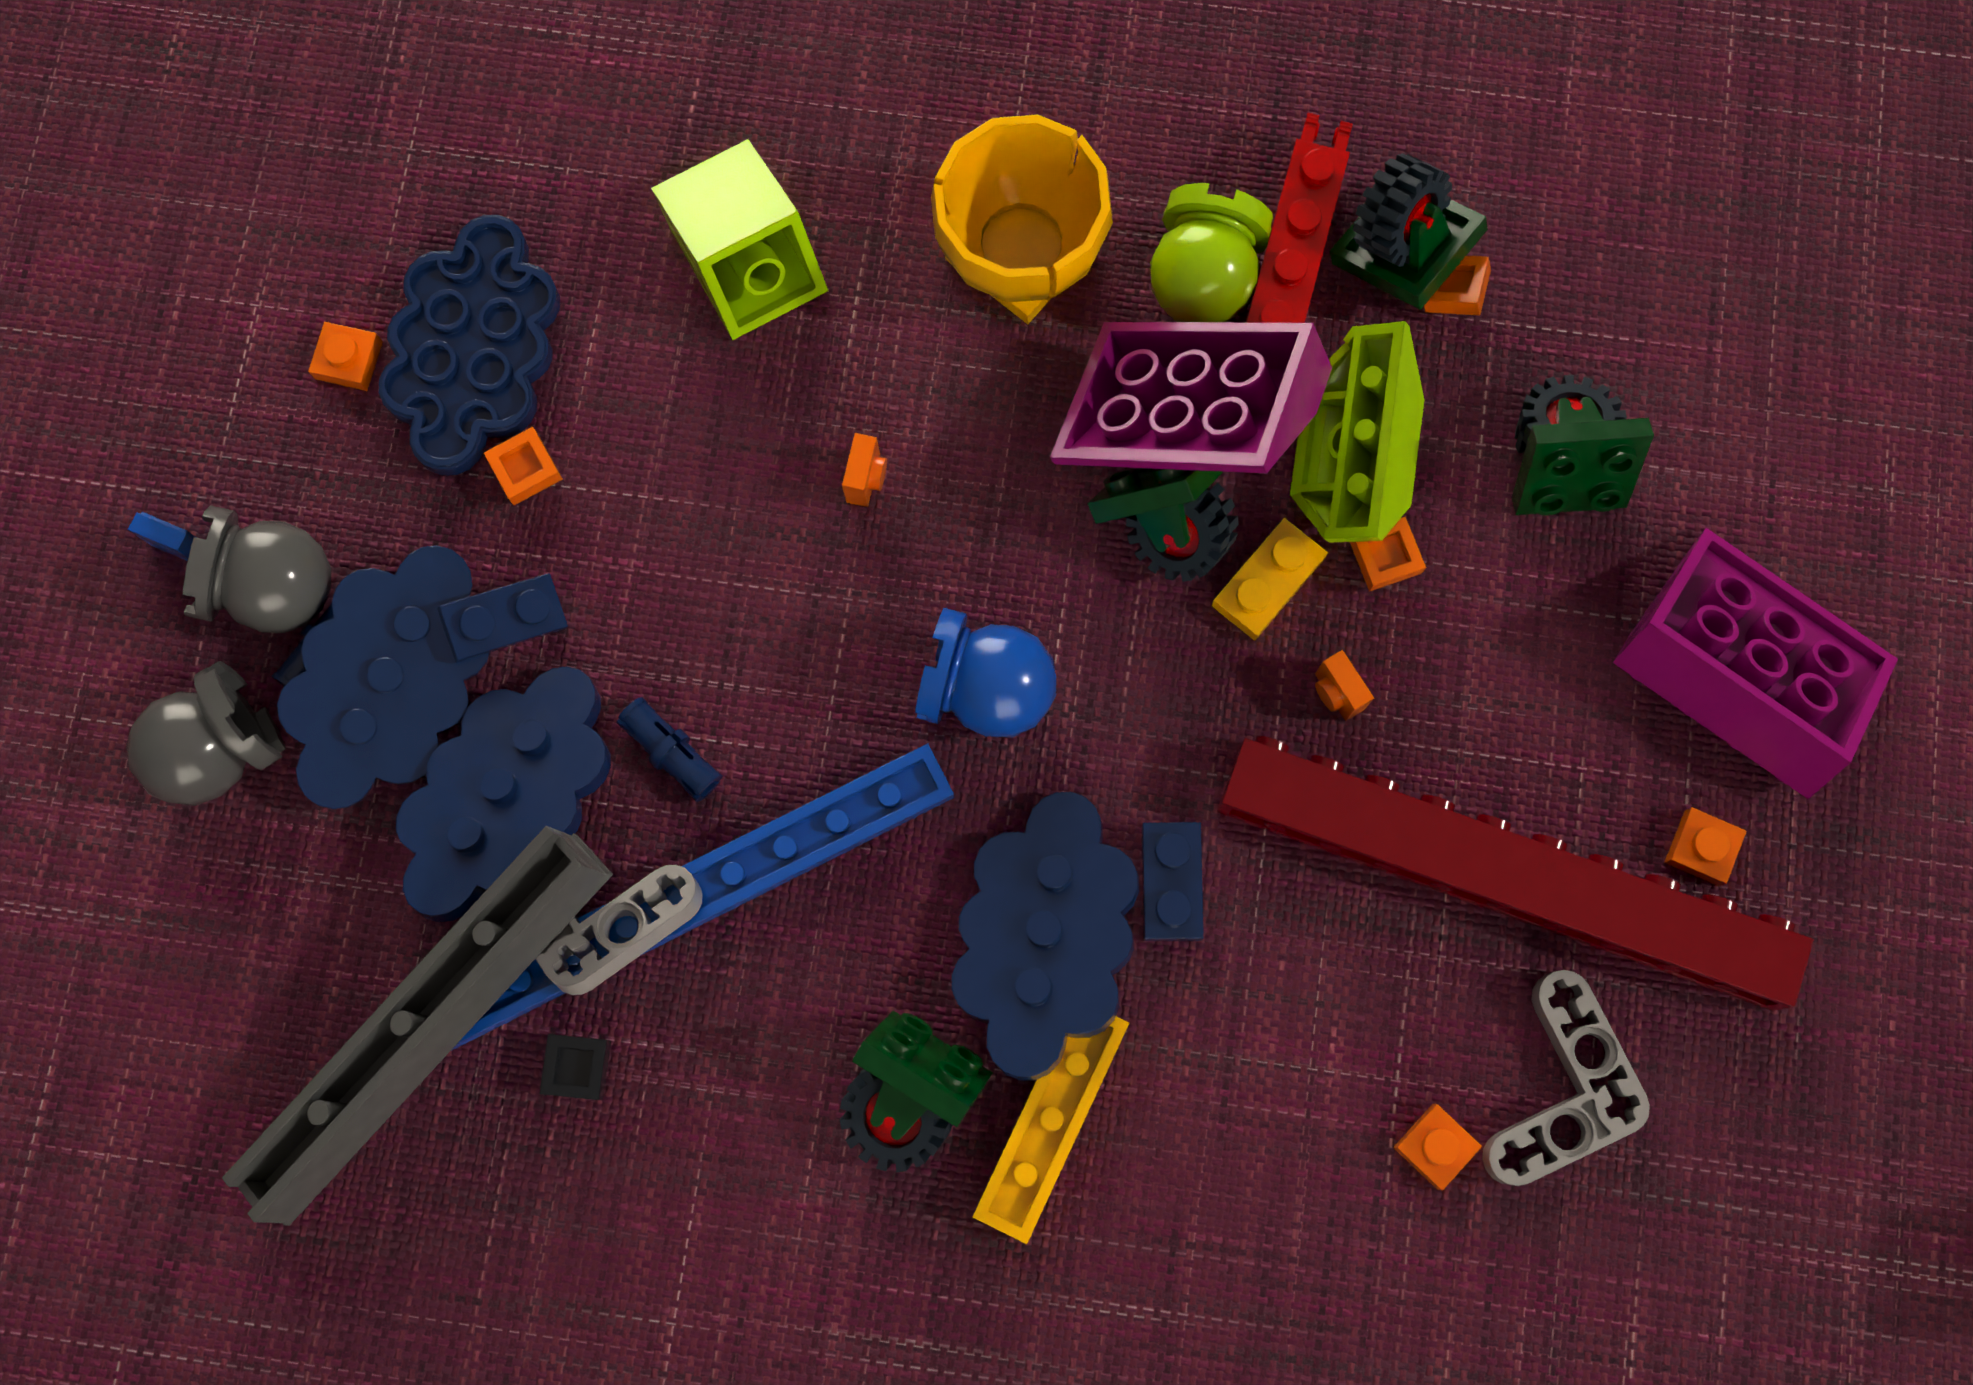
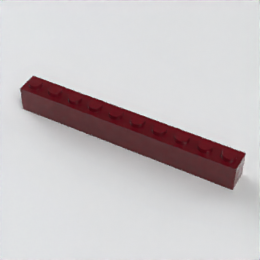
M1256 736L1255 741L1244 738L1237 751L1217 812L1760 1007L1775 1011L1796 1006L1814 939L1794 932L1796 925L1786 919L1766 914H1760L1758 919L1736 912L1738 904L1729 899L1711 894H1703L1701 899L1680 892L1681 884L1670 878L1655 874H1646L1644 879L1623 872L1624 864L1616 859L1599 854H1589L1588 859L1567 852L1568 845L1557 838L1542 834H1533L1532 839L1510 832L1511 824L1500 818L1485 814H1478L1476 819L1454 812L1455 804L1446 799L1428 794H1423L1420 799L1400 793L1398 792L1400 786L1387 778L1366 775L1365 780L1343 773L1344 765L1333 759L1312 755L1309 761L1289 754V746L1270 737Z

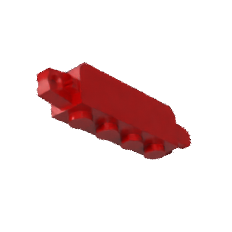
M1307 113L1301 138L1296 139L1246 323H1305L1350 155L1346 148L1352 123L1341 121L1339 127L1335 129L1332 147L1312 143L1316 140L1320 115Z

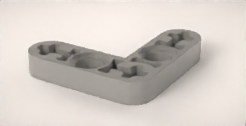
M678 865L662 866L581 923L574 916L537 956L536 961L546 976L562 992L570 995L587 993L691 920L697 914L702 904L703 893L700 885L685 867ZM672 884L679 889L680 895L683 898L675 905L666 900L667 896L664 892ZM645 901L658 917L654 922H651L648 915L640 907ZM623 916L636 917L639 922L636 935L625 943L617 944L611 942L609 932L612 924ZM595 937L609 953L603 958L589 942ZM573 954L581 959L580 966L583 969L575 976L567 971L569 967L566 962Z
M1560 970L1545 974L1537 980L1532 989L1531 1000L1534 1010L1578 1094L1499 1131L1488 1139L1483 1148V1164L1491 1178L1501 1184L1513 1186L1529 1184L1636 1132L1644 1126L1649 1117L1650 1105L1641 1083L1589 984L1582 976L1573 971ZM1554 982H1556L1560 989L1570 987L1573 990L1575 997L1568 1001L1571 1013L1575 1019L1583 1018L1587 1015L1591 1024L1573 1028L1564 1035L1561 1025L1572 1023L1563 1007L1552 1008L1548 998L1555 994ZM1583 1035H1593L1604 1046L1605 1058L1596 1069H1587L1576 1059L1575 1045ZM1616 1070L1619 1079L1607 1082L1616 1097L1627 1096L1630 1099L1631 1106L1624 1110L1625 1117L1627 1118L1625 1122L1620 1117H1609L1605 1108L1612 1104V1098L1605 1085L1596 1086L1592 1089L1589 1083L1590 1079L1608 1076ZM1560 1115H1569L1574 1118L1581 1130L1578 1144L1570 1150H1562L1557 1147L1550 1135L1551 1124ZM1534 1128L1538 1145L1550 1157V1160L1544 1163L1543 1154L1534 1152L1519 1161L1522 1170L1519 1174L1513 1168H1501L1499 1159L1506 1155L1503 1145L1508 1142L1512 1148H1523L1536 1142L1528 1133L1530 1129Z

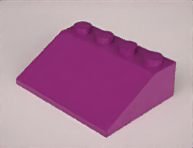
M1104 322L1050 458L1054 464L1268 473L1317 414L1332 366L1314 323Z
M1705 528L1633 628L1613 663L1627 672L1636 681L1641 682L1677 707L1683 714L1690 716L1720 737L1729 746L1740 751L1770 772L1779 781L1787 784L1809 799L1852 762L1898 658Z

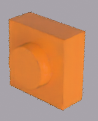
M1465 256L1424 305L1425 312L1481 315L1491 272L1489 257Z
M324 322L308 372L315 380L368 391L383 341L375 332Z
M534 427L484 452L505 494L513 505L563 480Z
M859 433L854 434L842 483L846 503L868 507L872 490L881 491L887 468V458L880 457L877 437Z
M1406 516L1396 523L1382 541L1350 542L1369 592L1420 575L1426 569Z
M1343 649L1324 660L1315 673L1319 680L1315 683V687L1322 702L1331 712L1338 710L1345 721L1364 711L1374 699Z
M1691 807L1683 813L1664 863L1716 886L1725 885L1728 882L1747 831Z
M1432 1104L1393 1148L1437 1190L1443 1191L1481 1149L1482 1145L1438 1104Z

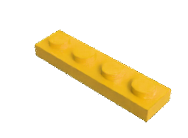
M1116 1016L1115 1020L1104 1032L1090 1038L1067 1037L1066 1048L1060 1063L1050 1074L1036 1080L972 1216L973 1218L1025 1244L1028 1243L1128 1028L1129 1022Z

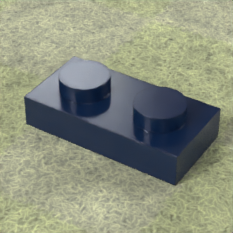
M550 573L439 605L437 608L456 663L555 633L568 627Z
M1201 822L1142 824L1143 941H1202L1204 939Z

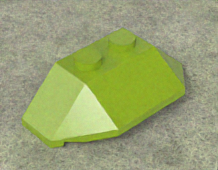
M1405 321L1352 326L1343 339L1345 343L1329 358L1332 370L1317 414L1298 436L1290 496L1317 528L1320 535L1329 543L1382 541L1411 507L1425 400L1410 326Z

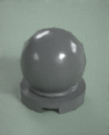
M210 505L202 515L203 521L212 523L206 540L194 537L185 572L183 595L195 597V601L192 605L186 606L184 616L212 622L218 615L219 610L224 608L237 623L262 633H286L307 625L323 610L331 591V567L322 546L305 530L281 521H258L241 529L239 527L238 514L234 510Z
M221 661L194 675V685L197 693L179 691L155 700L148 705L132 725L126 743L129 770L149 795L168 803L197 806L224 795L241 779L246 762L262 770L283 757L280 753L286 749L285 744L268 710L264 707L255 713L248 701L239 692L248 684L236 671Z

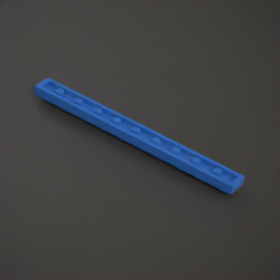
M927 743L683 865L682 867H685L700 885L703 893L701 907L691 920L643 954L955 798L929 744ZM674 884L664 890L667 896L666 900H669L673 905L683 899L679 889ZM646 901L640 905L651 922L658 919ZM603 905V906H601V907H599V908H597V909H595V910H593V911H591V912H589V913H587V914H585V915H583V916H581V917H579V918H577V919H578L579 922L581 923L582 921H584L585 919H587L589 916H591L592 914H594L596 911H598L599 909H601V908L604 907L605 905ZM623 916L617 919L612 924L609 932L611 942L619 944L630 941L637 933L638 919L633 916ZM596 937L589 941L602 958L609 954L597 941ZM575 954L566 960L569 967L567 971L573 976L583 970L580 966L581 959ZM535 959L452 1050L565 993L546 976Z

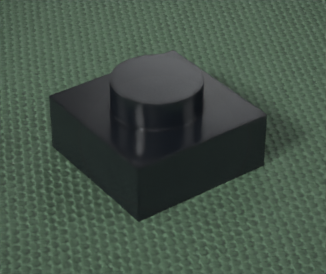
M548 1034L539 1094L603 1100L611 1041Z

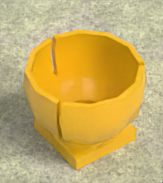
M1038 114L991 118L954 142L935 176L931 194L935 238L946 260L953 265L968 286L991 295L1027 325L1051 298L1056 297L1088 274L1113 224L1106 166L1084 136L1081 135L1078 138L1077 130ZM1077 148H1078V154H1077L1076 162H1075V165H1074V159H1075V155H1076V150H1077Z

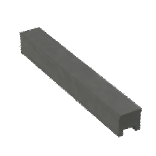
M545 826L222 1177L228 1187H238L250 1203L252 1209L247 1214L253 1222L283 1223L285 1226H290L613 875L577 834L569 835Z

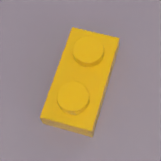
M1283 518L1217 595L1211 606L1255 641L1323 562L1328 552L1286 518Z

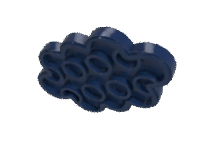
M482 215L468 222L460 230L453 251H431L419 256L409 266L404 277L403 291L409 304L392 317L387 328V340L396 357L385 366L379 378L378 393L383 405L399 421L411 425L410 446L415 457L429 471L442 476L458 475L470 470L480 460L488 437L509 438L521 433L532 422L537 411V396L531 383L539 379L548 370L552 362L553 349L544 330L555 321L560 310L559 292L547 272L541 267L528 263L529 246L521 229L511 219L500 215Z
M437 545L421 547L405 558L395 575L375 568L360 569L347 575L334 592L332 599L334 619L316 625L304 637L301 653L306 672L292 678L282 689L277 709L279 721L285 731L299 742L305 744L296 768L297 781L304 795L318 806L334 810L349 808L365 798L377 778L397 785L414 783L426 776L429 758L439 746L437 734L453 728L463 719L469 704L464 681L480 673L487 664L490 653L457 663L452 654L437 608L439 605L470 597L473 588L469 567L464 559L452 549Z
M567 666L552 668L539 675L529 685L523 695L507 689L493 690L481 695L467 708L461 724L462 736L452 738L440 744L431 754L426 772L428 785L414 791L402 803L396 816V832L400 842L415 855L403 877V892L408 904L425 919L440 923L454 921L462 917L545 826L569 835L575 834L578 831L582 821L580 799L595 792L604 783L611 768V754L601 736L592 729L601 710V697L592 680L581 670Z
M1056 792L1042 798L1031 811L1025 833L1003 832L990 838L979 849L974 861V877L980 892L963 906L959 916V932L969 950L957 961L953 970L952 992L959 1007L970 1018L988 1024L987 1048L995 1065L1005 1075L1020 1081L1037 1080L1050 1074L1062 1059L1067 1037L1090 1038L1104 1032L1115 1020L1120 1007L1119 989L1113 975L1130 961L1134 950L1133 934L1124 915L1134 906L1139 894L1138 873L1132 860L1123 851L1102 844L1103 824L1095 805L1086 797L1073 792Z

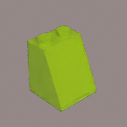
M748 139L651 188L671 232L732 340L828 292L827 285L797 209Z

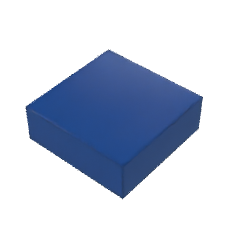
M141 512V514L136 513L128 528L130 532L149 545L188 561L194 535L185 529L145 512Z

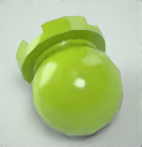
M1208 183L1185 184L1171 191L1162 218L1168 232L1163 235L1150 261L1151 290L1159 305L1174 321L1228 322L1246 310L1254 295L1259 278L1260 264L1257 254L1265 251L1272 230L1273 213L1262 201L1237 189L1234 200L1221 195L1207 194L1210 185Z

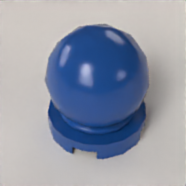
M943 608L933 634V638L939 640L935 658L938 664L937 668L926 665L924 667L915 713H917L916 718L939 724L943 713L952 710L964 727L985 737L1012 738L1034 728L1048 713L1056 697L1054 661L1039 638L1020 628L1009 625L990 624L971 632V629L966 627V613Z

